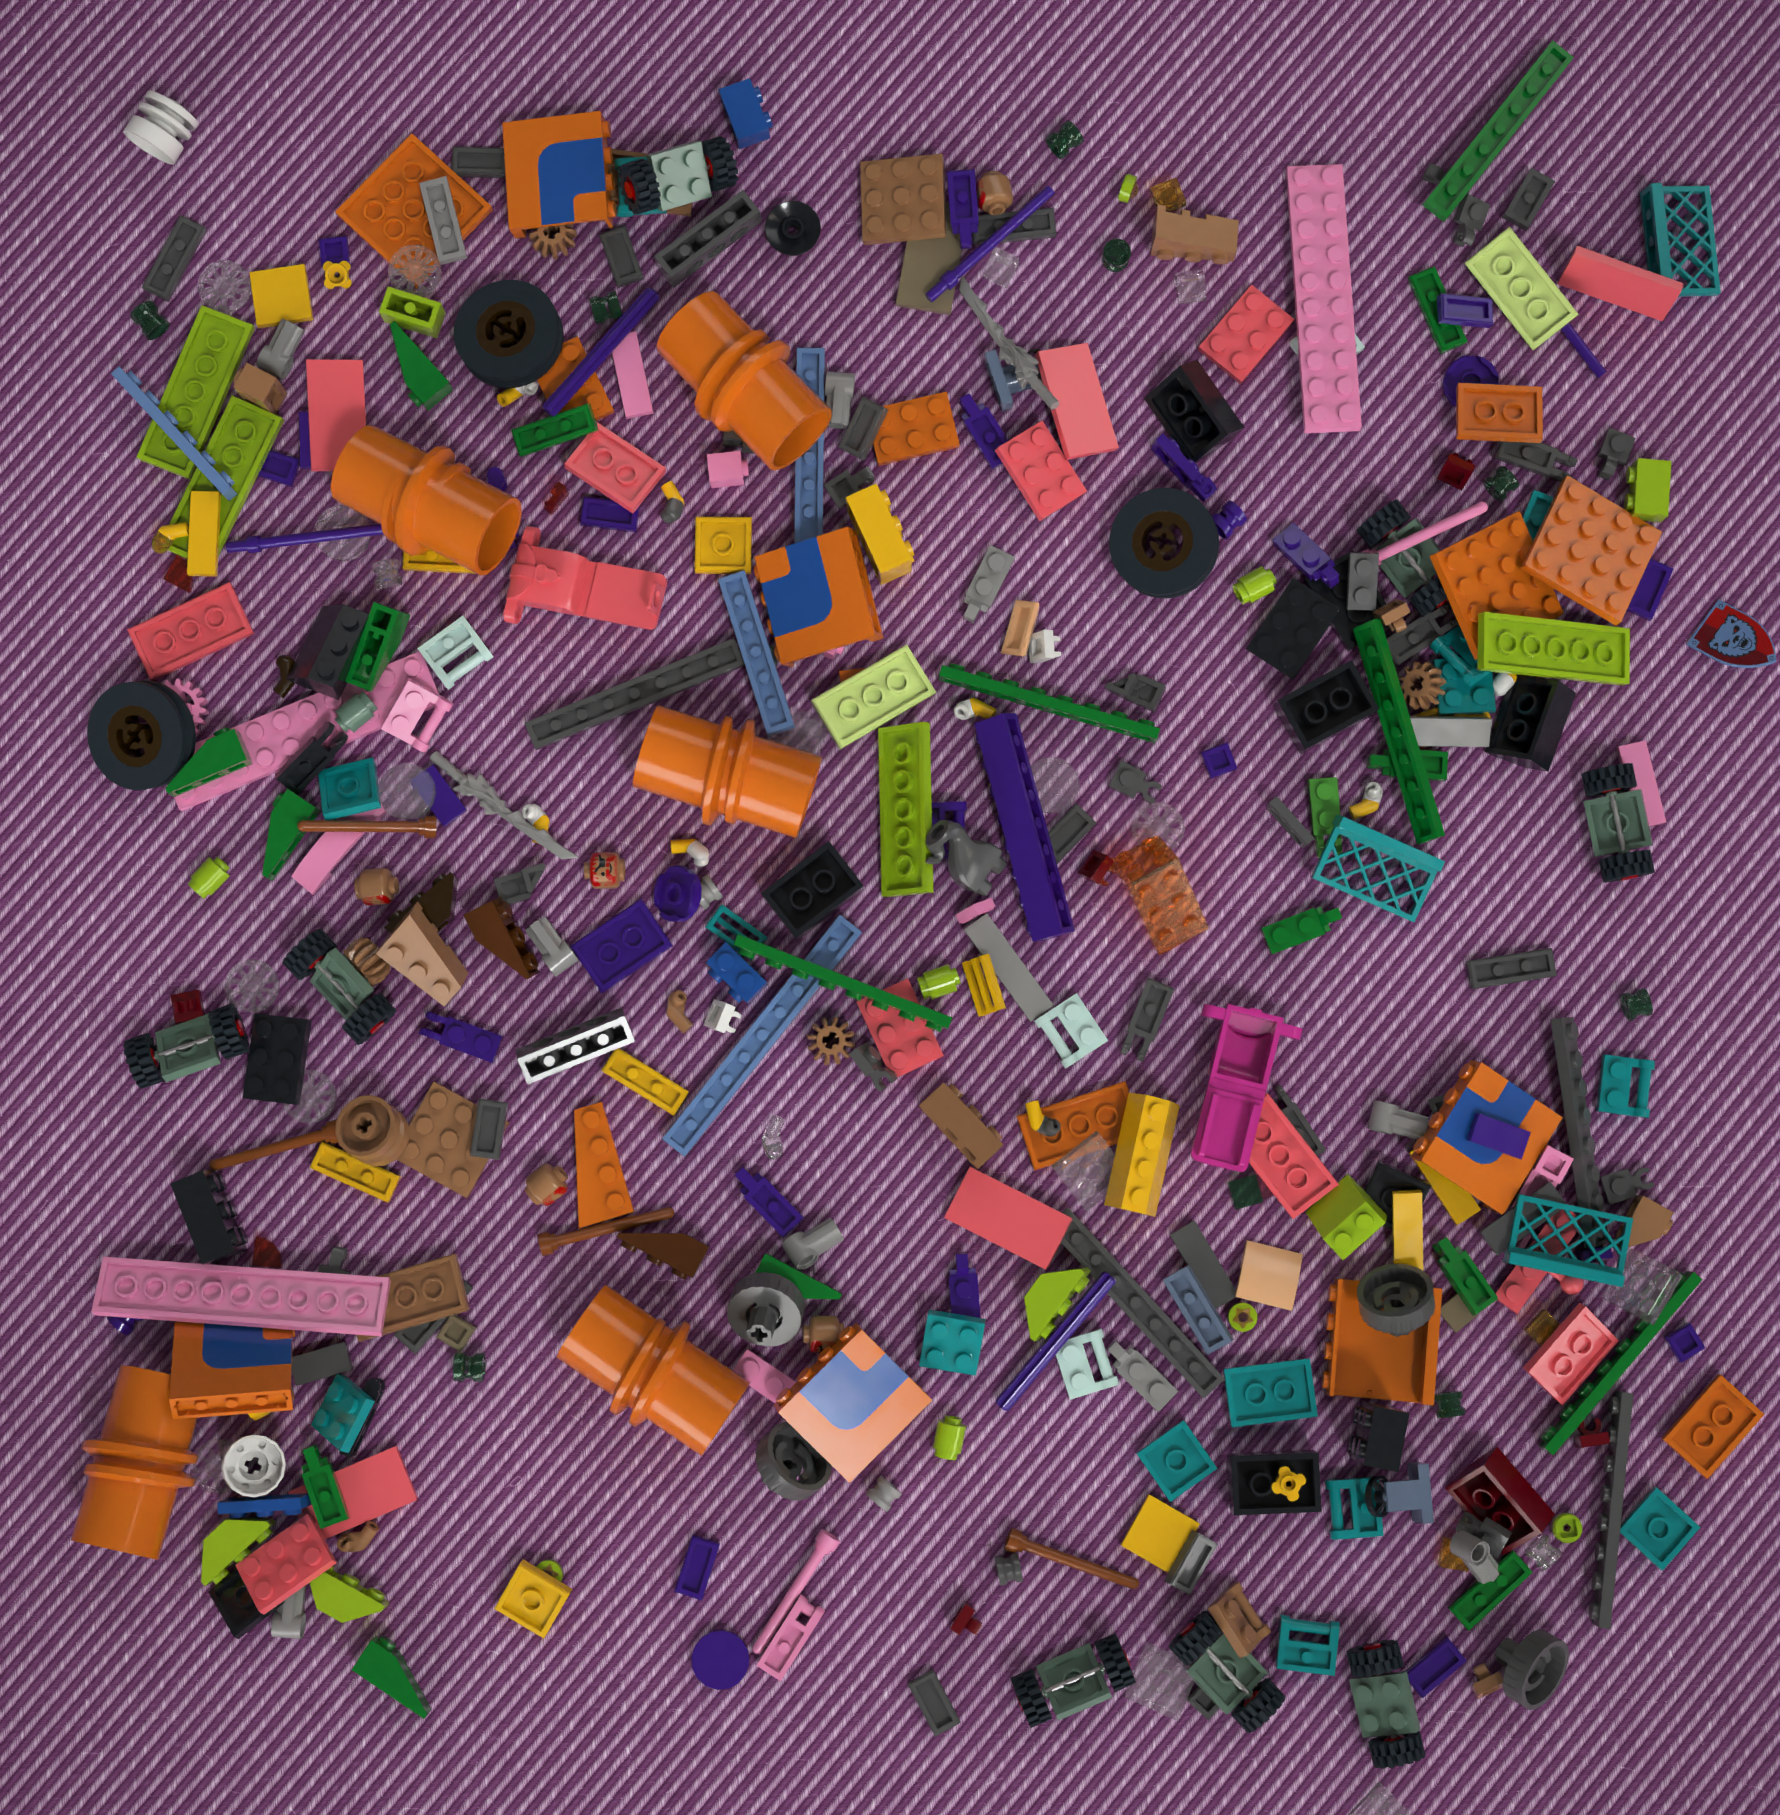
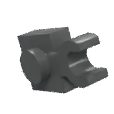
M1121 761L1108 787L1133 800L1136 794L1139 793L1145 802L1154 804L1156 799L1148 795V789L1155 788L1160 791L1162 785L1155 781L1148 783L1143 781L1147 773Z
M1639 1168L1632 1176H1630L1628 1169L1600 1176L1599 1181L1607 1205L1637 1197L1635 1188L1644 1190L1654 1187V1182L1644 1184L1641 1181V1175L1649 1172V1168Z

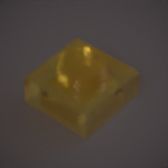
M1177 178L1150 187V193L1156 208L1158 205L1166 206V212H1172L1186 206L1187 202Z
M1542 1309L1523 1330L1541 1347L1560 1324L1547 1310Z
M1442 1537L1438 1566L1469 1572L1461 1558L1451 1553L1450 1543L1452 1538Z

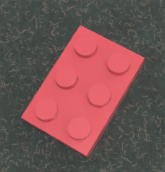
M1251 285L1200 344L1198 351L1241 385L1295 319Z
M1043 420L995 449L996 454L1039 522L1087 492L1069 461L1065 459L1062 450Z
M597 422L599 431L588 434L564 463L565 469L631 513H634L666 473V467Z
M908 978L883 989V991L920 1005ZM867 998L856 1002L886 1068L894 1071L897 1078L944 1056L932 1029L925 1027L926 1021L915 1018L914 1022L898 1016L900 1011L889 1007L888 1011H884L871 1006L873 1001Z
M1579 1303L1525 1364L1523 1369L1556 1402L1563 1406L1619 1340L1586 1306Z
M306 1514L235 1566L258 1611L265 1615L337 1562L313 1517Z

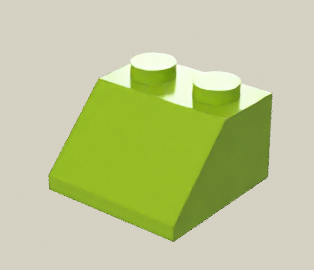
M1349 1174L1345 1175L1338 1182V1186L1305 1211L1323 1240L1342 1260L1373 1235L1387 1220V1214Z

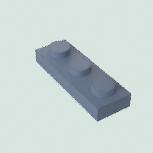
M1189 1264L1163 1279L1167 1289L1207 1355L1233 1341V1337Z

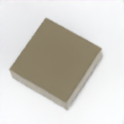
M1457 1293L1441 1305L1440 1316L1454 1333H1457L1477 1316H1472Z
M455 1314L448 1317L436 1338L461 1353L477 1327Z

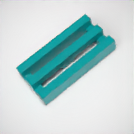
M722 904L705 926L706 929L737 951H739V948L734 946L735 941L714 927V924L718 922L736 936L738 934L744 937L747 936L720 917L722 913L758 937L759 940L757 942L763 944L768 939L767 936Z

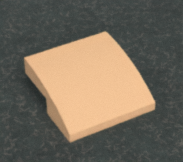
M1246 1240L1234 1297L1292 1311L1303 1254Z

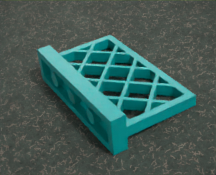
M1651 183L1640 192L1648 271L1671 279L1677 272L1687 282V285L1682 289L1678 297L1718 296L1721 290L1710 186H1662V183ZM1671 194L1679 201L1673 210L1665 204L1664 195ZM1691 194H1701L1702 206L1699 210L1687 200ZM1682 205L1694 215L1688 223L1676 214ZM1696 218L1705 225V233L1702 237L1690 227ZM1670 219L1682 228L1676 237L1667 230V222ZM1685 232L1696 241L1691 250L1679 241V238ZM1673 245L1685 256L1679 264L1670 257V249ZM1699 245L1708 254V260L1705 263L1693 254ZM1687 259L1699 268L1693 277L1681 267ZM1702 272L1710 279L1711 288H1703L1696 281Z
M1336 814L1332 823L1334 827L1311 878L1415 922L1438 871L1441 872L1445 861ZM1341 834L1348 837L1352 849L1337 854L1334 843L1338 835ZM1354 840L1362 845L1356 847ZM1367 847L1373 848L1377 860L1363 865L1358 851ZM1332 851L1333 856L1328 858L1330 852ZM1380 852L1387 854L1388 856L1381 858ZM1354 853L1358 868L1344 873L1339 859ZM1396 858L1400 862L1402 871L1388 877L1383 862ZM1335 861L1340 875L1331 879L1321 876L1325 864ZM1405 863L1414 867L1407 869ZM1379 864L1384 879L1370 884L1365 869ZM1419 869L1427 872L1424 883L1413 887L1409 873ZM1361 872L1365 886L1356 890L1350 889L1346 877ZM1405 876L1409 890L1395 895L1390 881ZM1342 879L1344 885H1341L1335 881ZM1386 883L1391 897L1382 901L1376 900L1371 888ZM1367 890L1369 896L1364 895V894H1362L1361 892H1364V891ZM1409 894L1412 895L1414 901L1410 914L1401 911L1397 899ZM1393 901L1394 907L1387 905V903Z
M1518 1194L1508 1248L1504 1252L1503 1262L1623 1287L1625 1280L1623 1272L1633 1218ZM1524 1202L1535 1204L1541 1213L1530 1222H1527L1522 1214ZM1541 1205H1543V1206H1548V1207H1551V1208H1549L1548 1210L1544 1211V1209L1542 1208ZM1556 1209H1562L1569 1218V1221L1556 1229L1548 1214ZM1570 1211L1576 1212V1213H1579V1214L1576 1215L1575 1217H1573L1572 1214L1570 1213ZM1584 1215L1592 1216L1598 1225L1587 1234H1584L1576 1222ZM1598 1217H1600V1218H1605V1219H1608V1220H1606L1605 1222L1601 1223V1221L1599 1220ZM1544 1218L1552 1232L1539 1240L1531 1226ZM1520 1220L1524 1224L1521 1228H1519ZM1613 1221L1624 1222L1622 1235L1613 1241L1605 1226ZM1573 1224L1581 1238L1568 1246L1559 1232ZM1527 1229L1536 1243L1527 1249L1516 1247L1518 1234ZM1601 1230L1609 1244L1596 1252L1588 1238ZM1556 1235L1564 1249L1552 1255L1547 1252L1542 1243ZM1584 1241L1593 1255L1584 1261L1576 1259L1571 1249ZM1621 1241L1619 1249L1616 1244ZM1539 1246L1542 1252L1533 1251V1249ZM1611 1247L1618 1255L1616 1268L1606 1266L1599 1256ZM1567 1252L1570 1258L1561 1256ZM1596 1259L1599 1264L1590 1263V1261Z

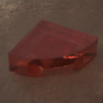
M560 482L554 485L550 491L553 494L552 497L544 503V510L551 515L555 513L569 495L567 487Z
M176 555L163 579L190 594L193 580L192 576L187 575V562L179 555Z
M256 1236L252 1265L283 1268L281 1253L270 1240Z

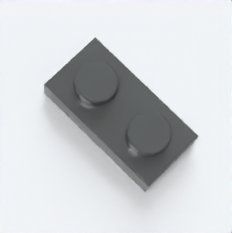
M1531 168L1502 218L1527 231L1555 181Z
M1349 552L1347 610H1376L1379 553Z

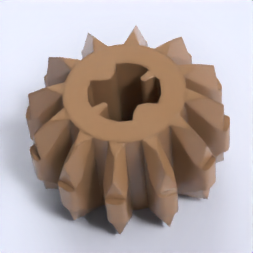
M574 224L532 228L534 232L529 234V238L534 242V250H541V255L544 258L552 253L554 260L558 259L559 252H562L564 256H568L569 253L566 247L575 248L576 245L573 240L577 237L576 230L572 229ZM552 232H557L555 238L550 239Z
M1414 662L1413 670L1409 667L1404 668L1407 675L1405 678L1401 676L1398 679L1403 683L1401 689L1406 704L1410 703V707L1415 710L1419 709L1420 706L1424 710L1429 709L1430 702L1435 705L1439 704L1438 694L1445 695V691L1440 689V687L1447 683L1444 678L1440 677L1442 671L1437 667L1433 668V664L1425 662L1423 665L1420 662Z
M361 937L349 944V947L344 950L343 955L348 958L359 974L368 980L372 987L383 981L390 973V964L376 954L379 948L370 939Z
M824 1017L821 1019L824 1026L823 1029L817 1024L812 1025V1028L818 1035H807V1039L817 1042L809 1045L808 1050L813 1051L819 1048V1051L814 1055L815 1060H819L825 1054V1065H829L830 1056H834L835 1063L838 1065L841 1063L838 1054L841 1053L847 1059L850 1057L849 1053L844 1050V1047L855 1048V1043L845 1041V1039L852 1038L854 1032L849 1031L843 1034V1031L848 1027L847 1022L842 1023L837 1028V1017H833L832 1026H828L827 1019ZM830 1034H835V1039H839V1044H834L832 1049L826 1048L827 1043L823 1044V1039L829 1038Z

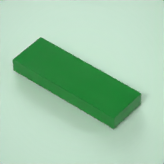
M1435 266L1409 276V284L1439 353L1443 354L1465 345L1468 341L1461 325L1438 323L1437 296L1441 293H1447Z
M587 403L558 413L554 417L550 416L512 429L511 431L519 456L524 457L599 430L591 404Z
M1514 1550L1506 1553L1497 1562L1499 1565V1575L1494 1582L1490 1581L1482 1584L1476 1581L1447 1607L1468 1631L1533 1573Z

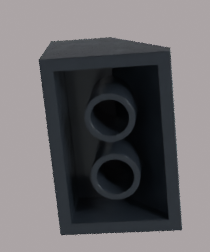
M1198 360L1180 365L1144 398L1170 437L1177 442L1181 453L1186 458L1192 459L1195 463H1198L1225 445L1245 428Z
M344 604L322 606L287 680L339 700L347 685L345 680L369 614Z
M1517 675L1515 684L1504 696L1490 735L1489 747H1486L1485 753L1524 768L1549 772L1576 692L1559 680Z

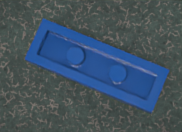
M308 1493L234 1497L217 1502L218 1514H229V1518L246 1517L249 1512H256L257 1517L274 1515V1511L283 1510L284 1515H296L302 1513L303 1508L312 1505Z

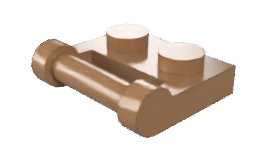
M1237 1581L1227 1587L1208 1607V1610L1239 1658L1248 1655L1264 1637L1270 1634L1271 1630L1266 1623H1262L1243 1594L1244 1588Z

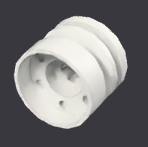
M148 90L144 96L147 103L141 102L138 106L141 113L147 118L133 115L123 133L130 141L148 154L167 164L174 165L184 149L175 137L189 141L192 135L188 130L195 131L199 123L176 101Z
M248 1435L240 1437L229 1445L223 1455L221 1469L223 1479L232 1490L242 1496L258 1497L268 1494L278 1486L284 1477L286 1463L284 1453L276 1442L266 1436ZM253 1457L258 1458L257 1464L261 1465L259 1471L254 1470L252 1474L247 1473L248 1467L244 1466L246 1460L252 1461Z

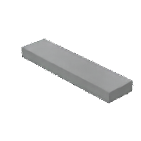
M987 913L964 929V932L980 954L990 955L996 976L1030 1022L1054 1006Z

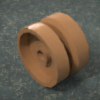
M367 1095L350 1101L340 1111L336 1121L335 1135L339 1145L348 1154L364 1164L376 1167L385 1166L397 1160L405 1151L409 1141L410 1127L406 1117L382 1098Z

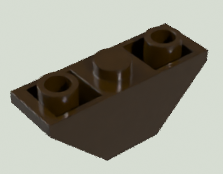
M451 872L447 875L445 873L439 875L431 883L433 885L431 889L425 894L423 891L419 892L409 901L411 905L403 912L398 910L387 919L389 923L384 928L391 933L418 901L423 908L421 911L431 924L434 923L438 929L437 933L440 932L455 917L458 887L456 876Z

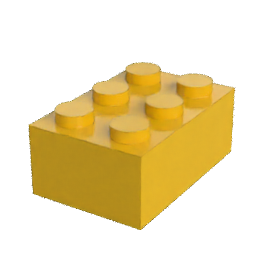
M876 483L847 496L846 511L857 531V535L880 585H883L912 572L913 556L915 555L909 541L903 542L901 532L903 528L897 515L891 516V502L885 489L880 491Z

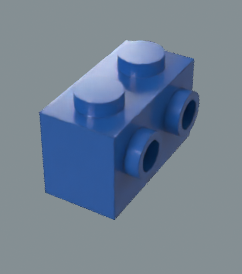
M750 78L719 89L720 100L739 150L770 139L769 128L773 127L768 111H762L760 103L763 102L760 89L758 86L753 87Z
M726 942L706 962L710 967L707 973L716 982L720 983L723 980L731 988L727 992L738 1003L744 1000L749 1005L768 985Z

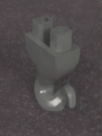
M940 820L930 829L926 836V847L930 851L931 857H927L925 862L928 864L940 863L945 853L943 846L949 841L948 867L954 882L962 889L986 896L992 888V884L986 879L989 872L999 874L1007 865V862L1001 856L1003 851L989 842L972 840L959 823L950 820Z

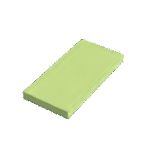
M1508 227L1465 262V265L1533 351L1579 315L1511 227Z
M905 645L812 699L811 704L839 750L933 696L936 691L908 645Z

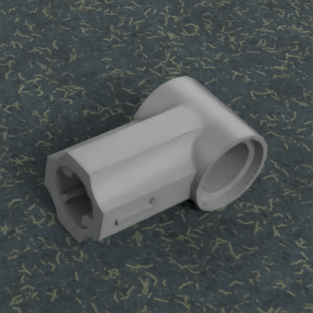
M282 319L270 344L264 346L261 350L256 366L284 380L292 369L294 363L293 355L305 330Z
M827 371L825 384L826 405L832 410V417L828 427L833 429L848 428L851 410L850 403L854 395L855 373Z
M546 917L537 920L525 930L541 952V958L555 977L579 961L573 950L565 940L562 941Z
M1374 1100L1367 1129L1389 1135L1394 1133L1418 1140L1427 1131L1429 1117L1401 1110L1399 1106Z
M830 1217L806 1233L797 1232L792 1234L783 1242L782 1247L797 1270H805L818 1260L820 1254L842 1242L844 1238Z
M1461 1530L1457 1532L1451 1539V1553L1461 1558L1478 1582L1482 1584L1490 1581L1494 1582L1499 1575V1565L1490 1554L1489 1544L1467 1531Z
M306 1585L284 1600L285 1603L275 1610L271 1625L272 1637L303 1638L306 1625V1613H303Z

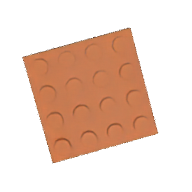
M411 133L335 213L417 289L440 265L419 183L444 176L447 177L463 241L493 211V208Z
M1567 475L1562 479L1520 569L1616 626L1621 623L1662 531L1636 516H1631V513Z
M1520 511L1514 512L1429 556L1474 660L1478 659V613L1492 612L1544 619H1555L1564 614L1554 589L1520 569L1533 543Z

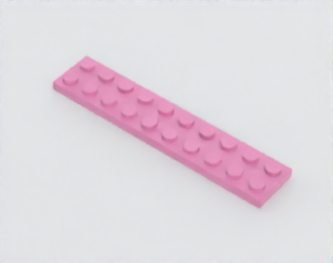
M1343 164L1287 166L1286 181L1304 433L1360 431L1362 423Z
M416 652L388 664L372 692L347 683L339 700L316 693L231 728L241 734L253 764L174 797L179 810H186L278 772L312 736L315 737L317 731L327 722H331L335 726L332 734L323 742L327 747L331 740L341 732L348 735L347 744L381 730L382 723L408 678L440 695L425 658L420 652ZM364 692L378 708L373 713L375 716L354 733L350 729L345 732L335 721V718L338 716L335 711L355 694L359 695ZM429 701L424 712L435 708L436 705ZM215 736L196 742L194 754L208 739Z
M103 1257L91 1312L97 1316L382 1336L391 1280L389 1277Z

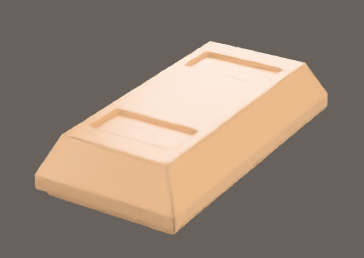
M1015 601L1001 654L1023 657L1027 655L1040 609L1038 602Z

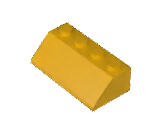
M1128 1093L1104 1205L1156 1217L1180 1105L1145 1094Z

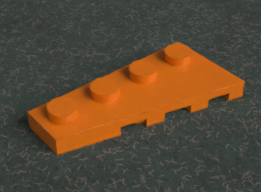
M603 1102L574 1110L579 1228L635 1212Z

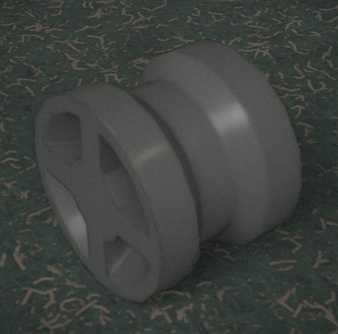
M1018 1552L1012 1553L1010 1557L1006 1558L1002 1556L995 1557L1000 1586L1006 1585L1008 1581L1013 1580L1017 1583L1023 1582Z

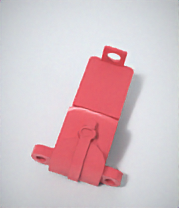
M526 526L521 544L518 547L515 563L511 566L509 574L510 583L504 609L505 622L518 624L521 620L524 606L648 630L656 628L667 587V579L663 574L607 563L592 562L576 553L539 547L541 539L540 528Z

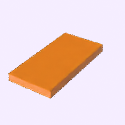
M1126 1081L1041 1108L1042 1115L1051 1119H1057L1061 1124L1059 1133L1054 1136H1044L1034 1131L1030 1126L1027 1113L1016 1116L1034 1171L1117 1144L1129 1093Z

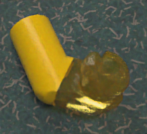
M182 522L161 526L151 542L153 551L162 554L170 548L175 538L189 536L188 523Z

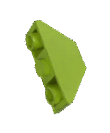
M1083 1267L1040 1274L1024 1297L1030 1339L1034 1342L1042 1338L1047 1339L1056 1328V1325L1053 1323L1059 1315L1063 1317L1071 1308L1073 1302L1070 1299L1076 1291L1081 1293L1090 1280L1087 1278L1091 1272L1089 1268Z
M254 1517L228 1518L224 1520L203 1540L201 1583L206 1586L212 1582L216 1585L230 1573L227 1568L234 1561L236 1563L241 1562L251 1554V1551L248 1549L256 1541L261 1544L273 1533L270 1528L276 1521L273 1518Z
M334 1566L310 1582L316 1609L341 1623L383 1611L389 1604V1601L384 1599V1593L373 1587H370L368 1590L360 1586L359 1579L348 1573L341 1575L333 1570Z

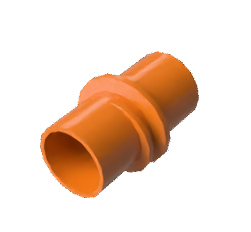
M714 291L702 293L683 306L667 323L659 336L656 345L657 351L696 391L697 395L694 405L697 414L701 418L712 421L719 431H734L769 469L776 471L785 468L806 453L821 437L829 425L832 410L786 363L790 356V346L786 342L777 340L769 343L770 337L762 329L754 330L719 293Z
M374 425L364 426L351 437L339 455L332 474V497L338 503L381 524L382 532L386 538L393 543H397V546L405 553L415 556L423 555L431 550L480 576L490 573L506 556L520 525L522 515L521 502L516 497L471 475V468L460 462L455 464V454L449 447L445 445L436 446L427 453Z
M658 705L652 715L641 746L633 777V787L701 808L703 824L711 826L721 814L725 816V821L732 825L737 820L797 838L816 783L822 756L756 736L755 720L749 718L740 730L733 729V717L727 715L717 724Z
M604 1285L571 1330L560 1348L557 1358L613 1395L610 1412L618 1415L630 1407L632 1408L629 1420L631 1425L636 1427L648 1419L702 1456L751 1382L687 1340L691 1325L684 1320L674 1329H671L665 1325L666 1322L661 1318L656 1319L608 1285Z
M120 1365L100 1438L85 1440L82 1443L81 1449L93 1456L94 1459L93 1463L85 1465L83 1471L89 1477L71 1541L159 1560L178 1489L193 1487L196 1483V1478L186 1473L184 1467L187 1464L197 1463L199 1455L190 1450L198 1418L172 1420L169 1402L170 1374Z

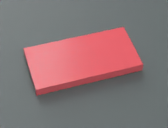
M1576 246L1558 280V285L1663 321L1681 293L1684 284L1580 246Z
M1088 343L1038 351L1035 354V358L1039 362L1037 365L1043 385L1060 402L1058 407L1051 410L1065 459H1075L1117 450L1119 446Z
M306 359L311 471H334L338 457L346 443L358 430L366 426L363 360Z
M230 582L127 629L151 681L157 680L255 634Z
M1266 1093L1249 1163L1292 1219H1294L1339 1184L1270 1095Z
M969 1167L944 1217L1045 1270L1048 1269L1073 1218L972 1167Z
M394 1446L334 1472L350 1516L349 1519L320 1529L312 1505L303 1508L302 1513L297 1514L298 1519H301L306 1514L311 1515L323 1538L327 1539L417 1501L418 1496L398 1446ZM303 1485L288 1493L301 1494L308 1492L306 1486Z

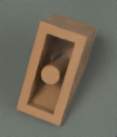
M1645 1196L1635 1197L1625 1217L1633 1218L1628 1247L1661 1238L1662 1234L1666 1235L1673 1224L1671 1217L1674 1212ZM1624 1222L1621 1223L1613 1241L1622 1235ZM1621 1241L1616 1244L1619 1249Z

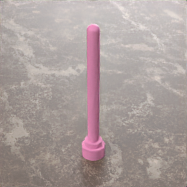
M1481 501L1382 549L1370 550L1368 548L1362 552L1379 553V566L1383 560L1486 512L1488 504Z
M821 1529L817 1534L814 1545L816 1547L754 1643L752 1651L755 1654L759 1655L764 1651L825 1554L829 1555L831 1551L834 1552L841 1541L830 1532Z

